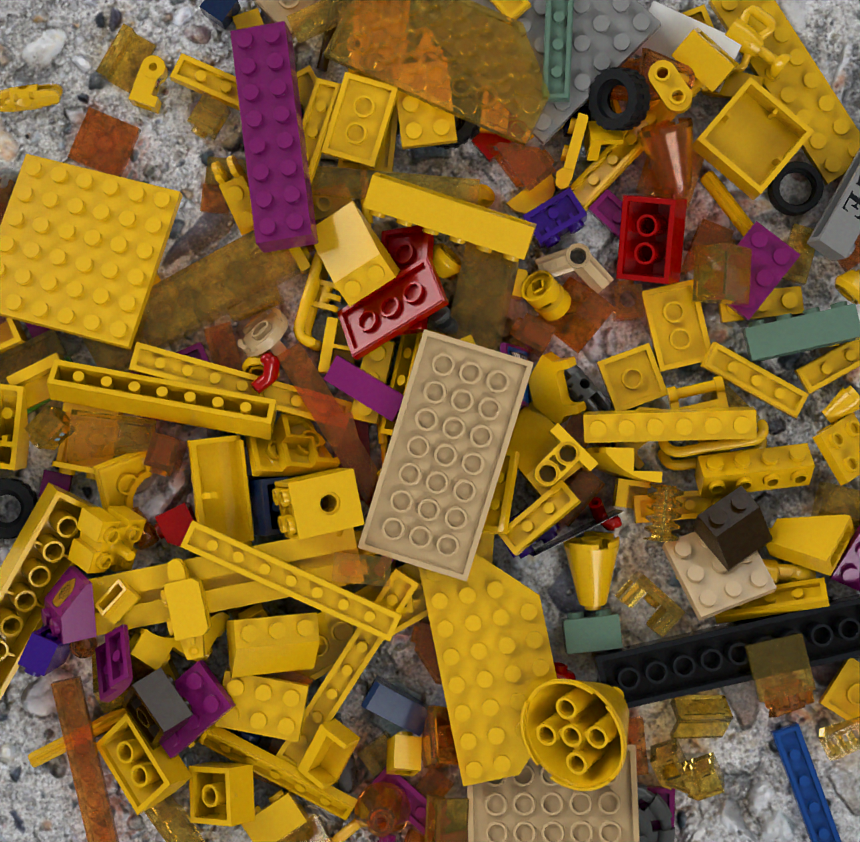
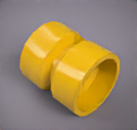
M539 270L533 272L522 284V297L543 319L547 321L558 320L569 310L571 305L569 293L548 271Z

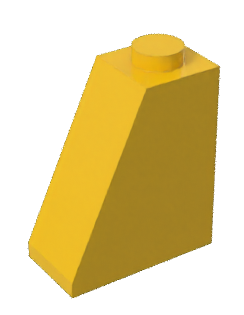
M846 514L777 518L772 528H768L772 541L766 547L770 556L831 576L855 532L852 518Z

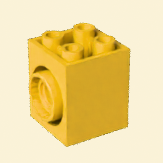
M337 467L274 482L275 489H272V496L275 505H279L281 516L278 517V525L281 533H285V537L302 540L365 525L354 469ZM323 498V504L320 506V501Z

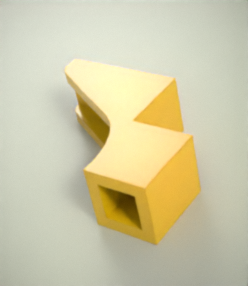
M224 612L209 613L212 627L204 635L205 656L188 660L189 662L196 663L197 661L208 659L213 648L211 646L214 641L226 630V620L230 617ZM138 627L129 639L131 658L150 670L155 671L160 667L163 668L170 660L171 650L186 659L180 640L175 641L174 635L158 636L147 629Z

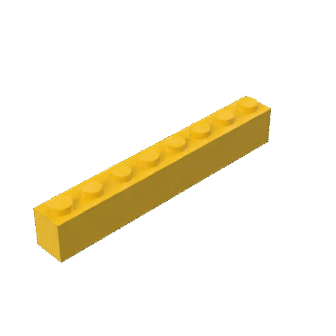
M54 359L47 380L51 400L271 440L276 420L277 400L58 359Z

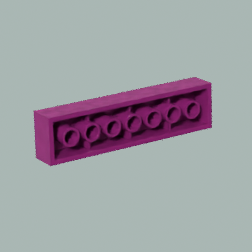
M285 21L230 31L256 244L263 253L318 244L292 34Z

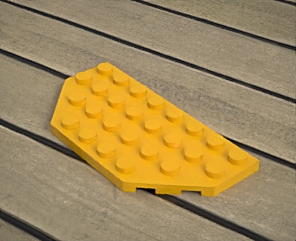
M475 553L467 582L419 567L463 786L517 776L530 759L521 734L520 719L523 705L538 686L547 681L557 679L540 595L477 553Z

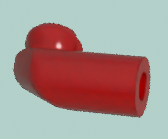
M266 352L261 356L260 361L264 366L263 374L251 383L252 388L258 394H261L278 379L280 360L272 352Z
M594 497L589 500L588 505L595 520L607 515L600 498ZM616 515L600 523V525L607 531H615V528L621 527L622 522L620 517Z

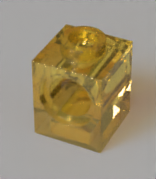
M204 92L187 120L190 126L193 127L191 132L204 140L207 136L215 140L231 111L227 105Z

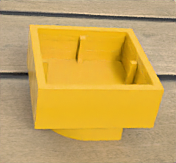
M750 76L690 147L754 200L763 193L812 135L814 130Z

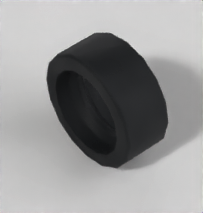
M794 161L785 165L768 185L767 191L769 200L776 210L784 215L798 216L805 214L818 204L822 198L824 185L822 176L815 167L806 162ZM800 173L809 180L812 188L811 195L803 204H789L782 198L779 187L780 182L786 175Z

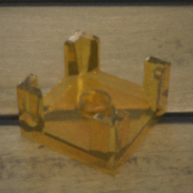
M636 571L614 596L623 604L632 608L646 594L643 599L654 609H657L659 606L658 610L646 622V625L663 638L685 614V611L644 574Z

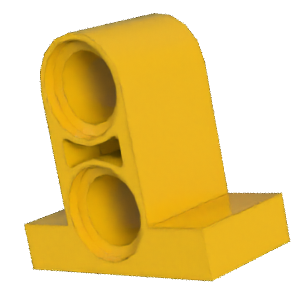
M557 423L549 431V434L559 444L538 464L534 472V478L540 486L552 487L577 462L588 473L598 462ZM566 446L571 447L575 451L574 460L569 462L562 460L559 454L560 449ZM548 466L553 468L555 471L554 480L545 482L540 478L539 471L542 467Z

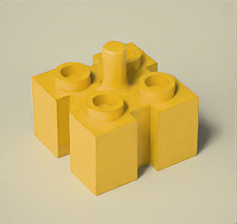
M126 505L108 506L107 511L101 507H82L76 527L81 531L79 538H73L67 559L87 574L103 573L108 568L114 572L131 570L137 553L133 545L141 539L146 519Z

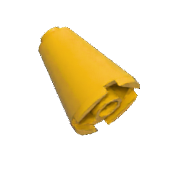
M586 531L583 537L576 538L574 536L563 542L578 602L584 606V609L589 611L600 610L601 606L607 603L620 544V537L614 538L613 533Z

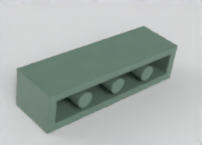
M841 301L831 304V309L820 311L819 307L802 311L803 315L792 317V313L775 317L776 321L765 323L764 319L748 323V328L743 330V337L749 361L756 363L859 340L860 320L856 304L847 305V301Z

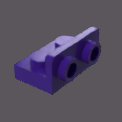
M569 187L524 214L522 218L537 224L533 235L537 241V246L539 249L544 246L548 249L561 241L560 237L568 232L574 234L585 226L584 222L587 219V213Z

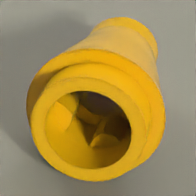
M851 385L846 389L842 388L821 412L833 424L835 421L860 409V395Z

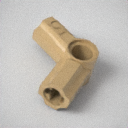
M581 243L573 244L569 248L534 260L537 271H548L554 278L574 272L595 296L614 280L592 256L589 248ZM580 251L584 255V262L575 264L570 259V253Z

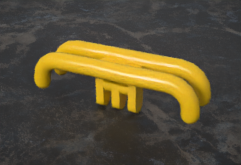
M317 250L311 263L293 327V332L298 342L314 351H320L323 344L312 337V329L318 309L337 313L339 307L329 304L330 300L340 302L342 298L339 295L332 294L333 290L338 291L333 282L327 281L329 274Z
M763 419L757 422V439L697 440L698 444L673 446L669 441H658L661 448L658 451V458L666 468L681 471L696 468L697 457L675 460L670 456L687 457L699 454L709 455L734 452L730 451V449L748 446L754 447L736 451L767 448L768 423Z

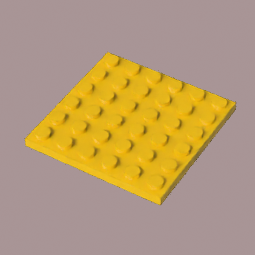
M26 154L0 225V316L131 350L183 196L181 192Z

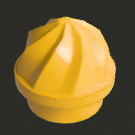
M478 183V186H470L471 203L486 208L493 204L495 194L489 186Z

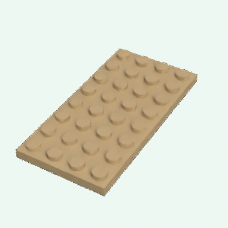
M424 329L358 548L467 582L534 362Z

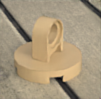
M272 308L273 313L267 315L263 311L244 327L242 332L245 336L243 340L238 339V346L250 357L258 356L270 350L279 358L280 362H283L291 354L280 341L287 330L288 319L280 309Z

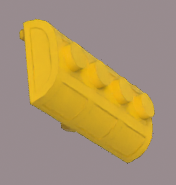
M240 435L188 440L187 446L189 450L196 521L249 546H253L252 541L255 539L244 440L240 438Z

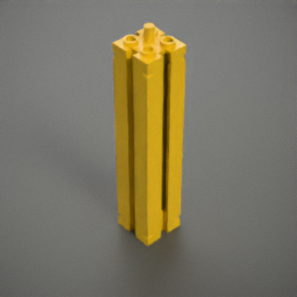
M356 527L302 540L287 538L252 546L340 587L365 582L366 575L370 573L367 557L379 555L358 548L362 529L357 530ZM202 556L183 559L186 567H188L190 578L197 577L203 581L209 613L290 597ZM168 563L88 579L93 587L94 605L118 579L131 586L142 597L121 621L115 625L109 619L102 616L94 606L97 636L107 634L122 624L128 625V629L167 622L170 614L168 607L163 606L161 590H164L163 584L169 583L168 569H166Z

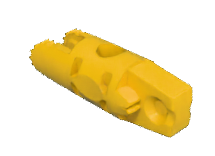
M53 83L43 85L31 84L0 90V112L42 109L44 106L58 104L63 94L62 86Z

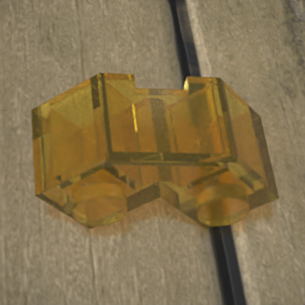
M677 737L650 746V764L662 787L672 790V788L687 793L689 798L697 801L725 793L724 774L714 752L687 760Z

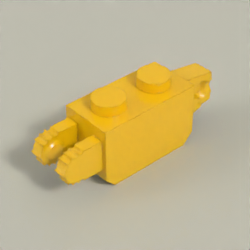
M176 557L167 562L166 569H168L169 583L163 584L164 590H161V599L163 606L169 609L170 618L167 619L169 634L174 635L175 641L180 640L186 659L193 660L205 656L204 635L208 633L212 623L203 581L197 577L190 578L185 561Z

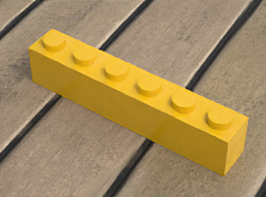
M379 172L374 173L371 177L363 208L370 209L369 214L385 218L388 215L396 218V223L412 227V224L423 227V232L436 236L440 232L449 235L450 241L459 244H465L467 241L476 244V249L486 253H492V250L503 253V258L518 262L519 259L525 260L537 226L535 223Z
M754 407L586 411L583 414L584 443L757 439L756 409Z

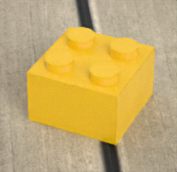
M211 761L188 766L189 772L192 775L189 779L190 823L232 827L255 821L253 764Z

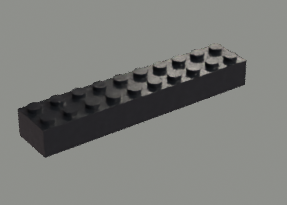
M860 594L830 600V606L745 619L594 653L592 656L598 682L620 688L624 693V699L628 708L858 657L860 656Z

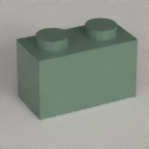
M611 608L596 610L595 615L584 616L583 611L567 613V618L561 619L566 654L623 648L619 614L616 612L612 613Z

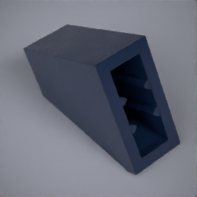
M379 675L376 676L361 704L365 709L418 736H421L423 731L428 733L436 721V718L433 716L434 708Z

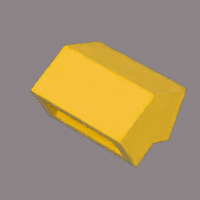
M118 579L94 606L102 616L109 619L115 625L121 621L142 597L131 586Z

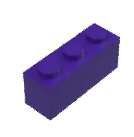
M44 626L32 632L18 665L25 667L24 671L32 676H45L66 662L74 642L63 644L56 635H52L51 629L48 626Z

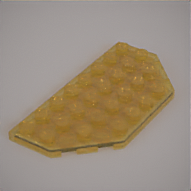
M368 0L362 3L358 1L347 6L324 51L325 58L376 81L391 85L405 94L526 147L550 98L533 48H531L524 24L472 0Z

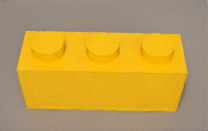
M317 612L226 620L230 678L314 669L319 646Z
M128 713L95 744L137 815L142 814L175 793L192 777L179 754L176 757L170 758L161 745L153 750Z

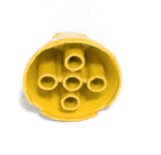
M572 679L550 680L533 690L523 705L520 725L525 747L537 766L540 764L552 775L550 777L551 780L569 789L592 791L610 783L621 771L627 751L629 709L624 699L623 691L618 687H612L604 683Z

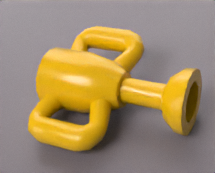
M751 5L746 8L741 18L738 17L725 34V36L742 45L739 50L743 54L741 62L732 73L738 74L743 72L747 68L752 56L755 57L757 55L771 65V75L776 79L792 56L789 54L777 56L763 46L765 44L763 41L774 32L776 21L759 6ZM750 16L764 24L766 29L758 33L748 24Z

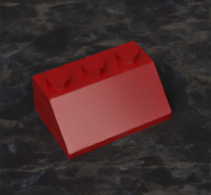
M623 195L616 279L661 284L680 282L687 199Z

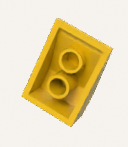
M351 201L316 224L318 244H314L334 285L349 307L398 275L400 269L354 201Z
M531 401L529 407H524L518 413L507 450H516L520 453L518 470L541 497L552 487H542L537 484L534 472L538 464L559 443L549 434V431L555 426L554 423L536 409L533 401ZM566 446L560 449L559 454L562 460L566 462L574 460L575 451L571 447ZM577 462L561 479L566 481L581 469L582 466ZM545 466L540 469L539 476L543 481L550 482L555 478V471L553 468Z

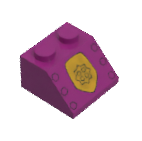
M75 565L69 566L44 598L45 609L41 610L44 625L48 626L51 629L52 635H56L63 644L97 637L92 583Z

